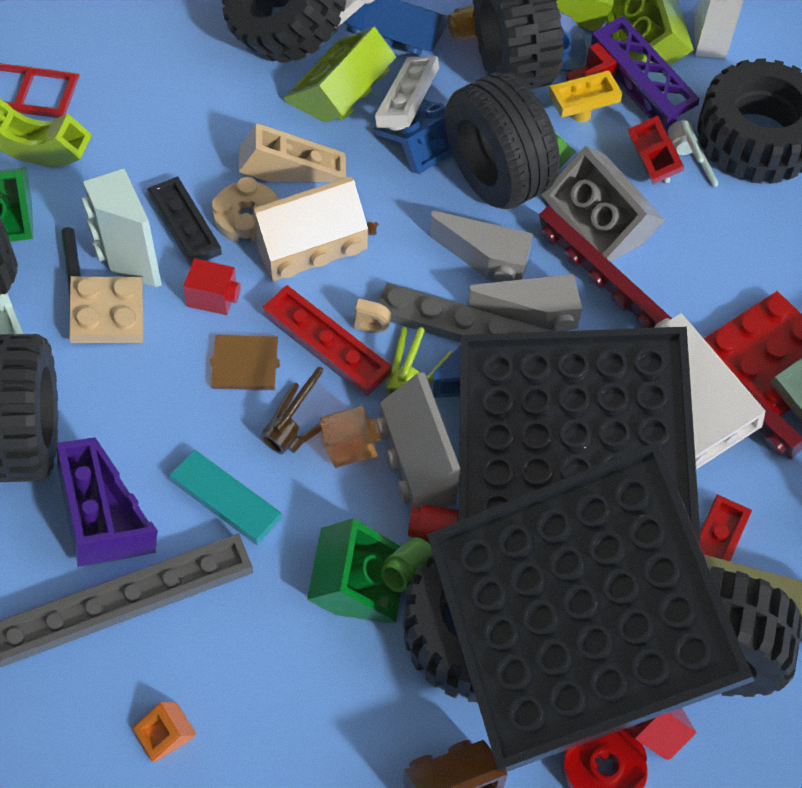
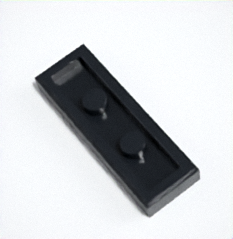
M178 176L147 188L151 201L190 267L194 258L207 261L222 255L220 244Z

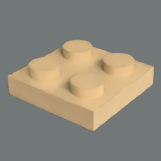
M71 276L70 343H143L142 277Z

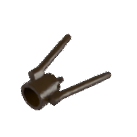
M322 367L316 368L295 398L294 395L299 388V384L296 382L292 384L273 418L263 429L261 439L276 453L284 454L287 449L295 453L303 443L335 421L334 416H329L298 437L299 426L291 419L323 373Z

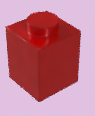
M194 258L183 285L186 305L195 309L227 315L231 303H237L241 290V283L236 281L235 267Z

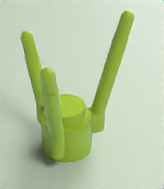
M406 327L401 328L392 363V373L385 384L388 395L420 373L411 366L425 331L424 328H418L405 362L400 367L408 332ZM453 350L449 351L427 375L426 378L429 385L433 382V373L454 352Z

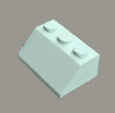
M125 168L83 181L86 197H82L81 202L87 218H92L87 220V225L94 240L92 244L99 262L105 260L112 274L122 277H142L143 284L152 287L161 286L149 220Z

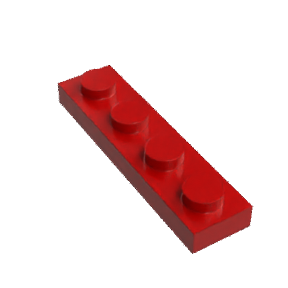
M286 285L262 307L263 314L366 396H369L392 373V365L290 286Z

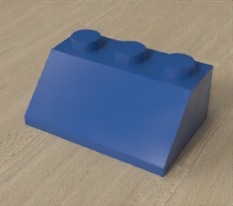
M375 0L372 3L364 4L343 23L347 24L346 31L354 34L375 26L388 45H393L395 40L404 43L403 50L421 55L422 50L432 51L449 23L450 16L401 0Z

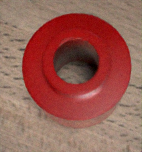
M423 504L422 507L413 506L408 527V537L421 538L430 544L427 534L458 522L459 510Z

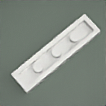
M438 56L407 57L375 115L377 128L401 130L410 126L439 70Z

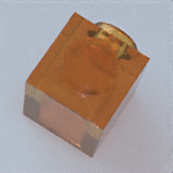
M363 405L320 417L324 447L335 468L378 456L375 442L381 440L376 418L369 419Z

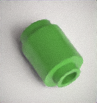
M416 537L404 543L386 558L381 569L384 583L395 592L407 591L408 585L413 584V575L420 565L427 566L428 557L433 554L431 545L425 540Z

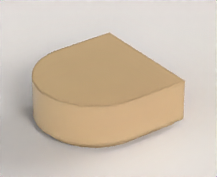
M358 298L353 328L370 333L386 331L391 319L389 309L379 303Z

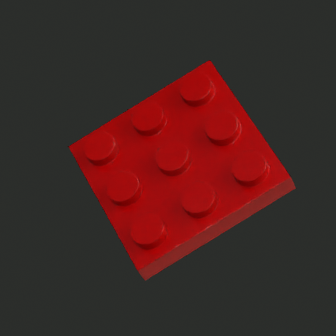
M776 291L705 337L704 340L733 374L781 417L791 408L769 382L802 358V314Z

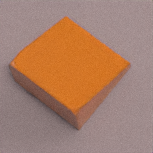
M160 702L132 727L152 762L160 760L190 741L196 735L195 730L176 702Z

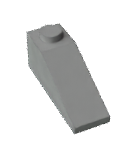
M434 210L431 214L430 237L487 279L496 280L497 282L523 279L530 255L533 233Z
M574 274L469 286L467 303L469 307L551 331L578 329L583 308Z

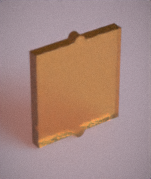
M216 335L214 357L210 358V365L213 366L211 389L275 390L276 368L280 367V360L277 358L278 336Z

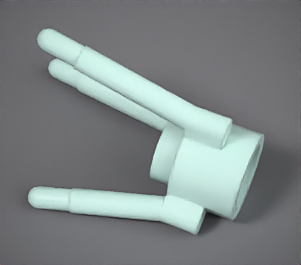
M684 120L673 123L668 129V136L671 138L679 155H688L693 152L697 161L701 163L712 186H718V181L700 147L692 123ZM670 177L665 179L664 182L669 183Z

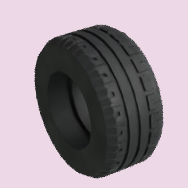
M494 72L453 92L446 104L444 113L447 139L454 159L465 180L484 202L496 208L512 209L546 192L553 186L560 169L557 138L548 114L540 100L521 79L511 74Z

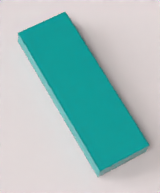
M194 450L169 475L172 483L255 545H258L282 519L279 510L197 450Z

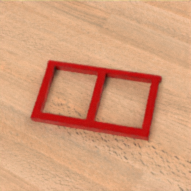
M0 63V71L25 74L15 102H6L14 110L23 114L59 118L66 114L80 77L79 73ZM34 75L68 80L58 109L23 104Z

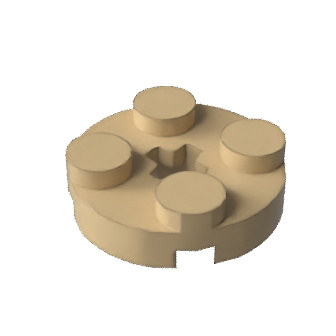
M251 177L241 178L237 183L224 188L213 199L212 208L215 226L229 240L240 242V238H251V242H256L254 212L251 215L248 213L241 215V210L245 208L253 209L279 199L275 192L266 185L257 183Z

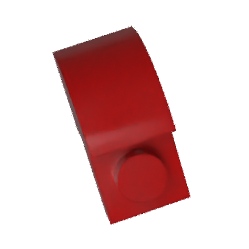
M658 115L627 129L630 139L642 161L643 168L653 185L684 171V165Z

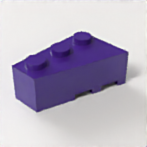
M96 437L56 443L57 469L77 567L156 553L158 530L152 521L149 522L138 506V500L133 493L128 491L120 479V473Z

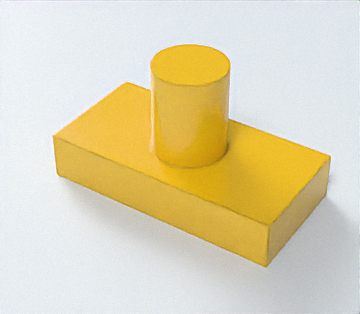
M608 70L551 85L548 95L561 118L572 115L574 120L586 122L590 119L593 109L621 102L622 91Z

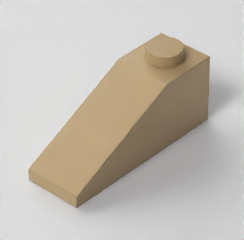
M255 123L239 146V173L267 182H334L346 178V153Z

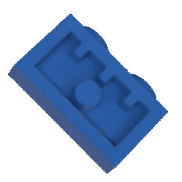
M423 99L410 126L404 129L390 130L389 128H377V126L373 128L375 135L402 143L411 172L420 174L452 155L445 129L444 113L446 105L443 103H434Z

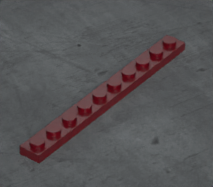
M549 205L538 214L542 236L552 245L557 243L564 250V256L572 265L577 267L580 264L587 271L588 278L596 287L606 288L612 294L611 299L621 310L625 311L628 309L636 316L635 320L641 328H654L660 321L666 318L672 319ZM740 380L765 410L763 425L758 430L766 436L765 441L768 446L777 454L781 455L784 453L790 459H793L802 450V436Z

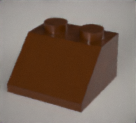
M484 739L473 744L471 740L458 742L448 749L449 753L434 759L432 755L421 756L410 762L409 768L404 770L403 783L405 788H504L508 775L507 771H498L492 750Z

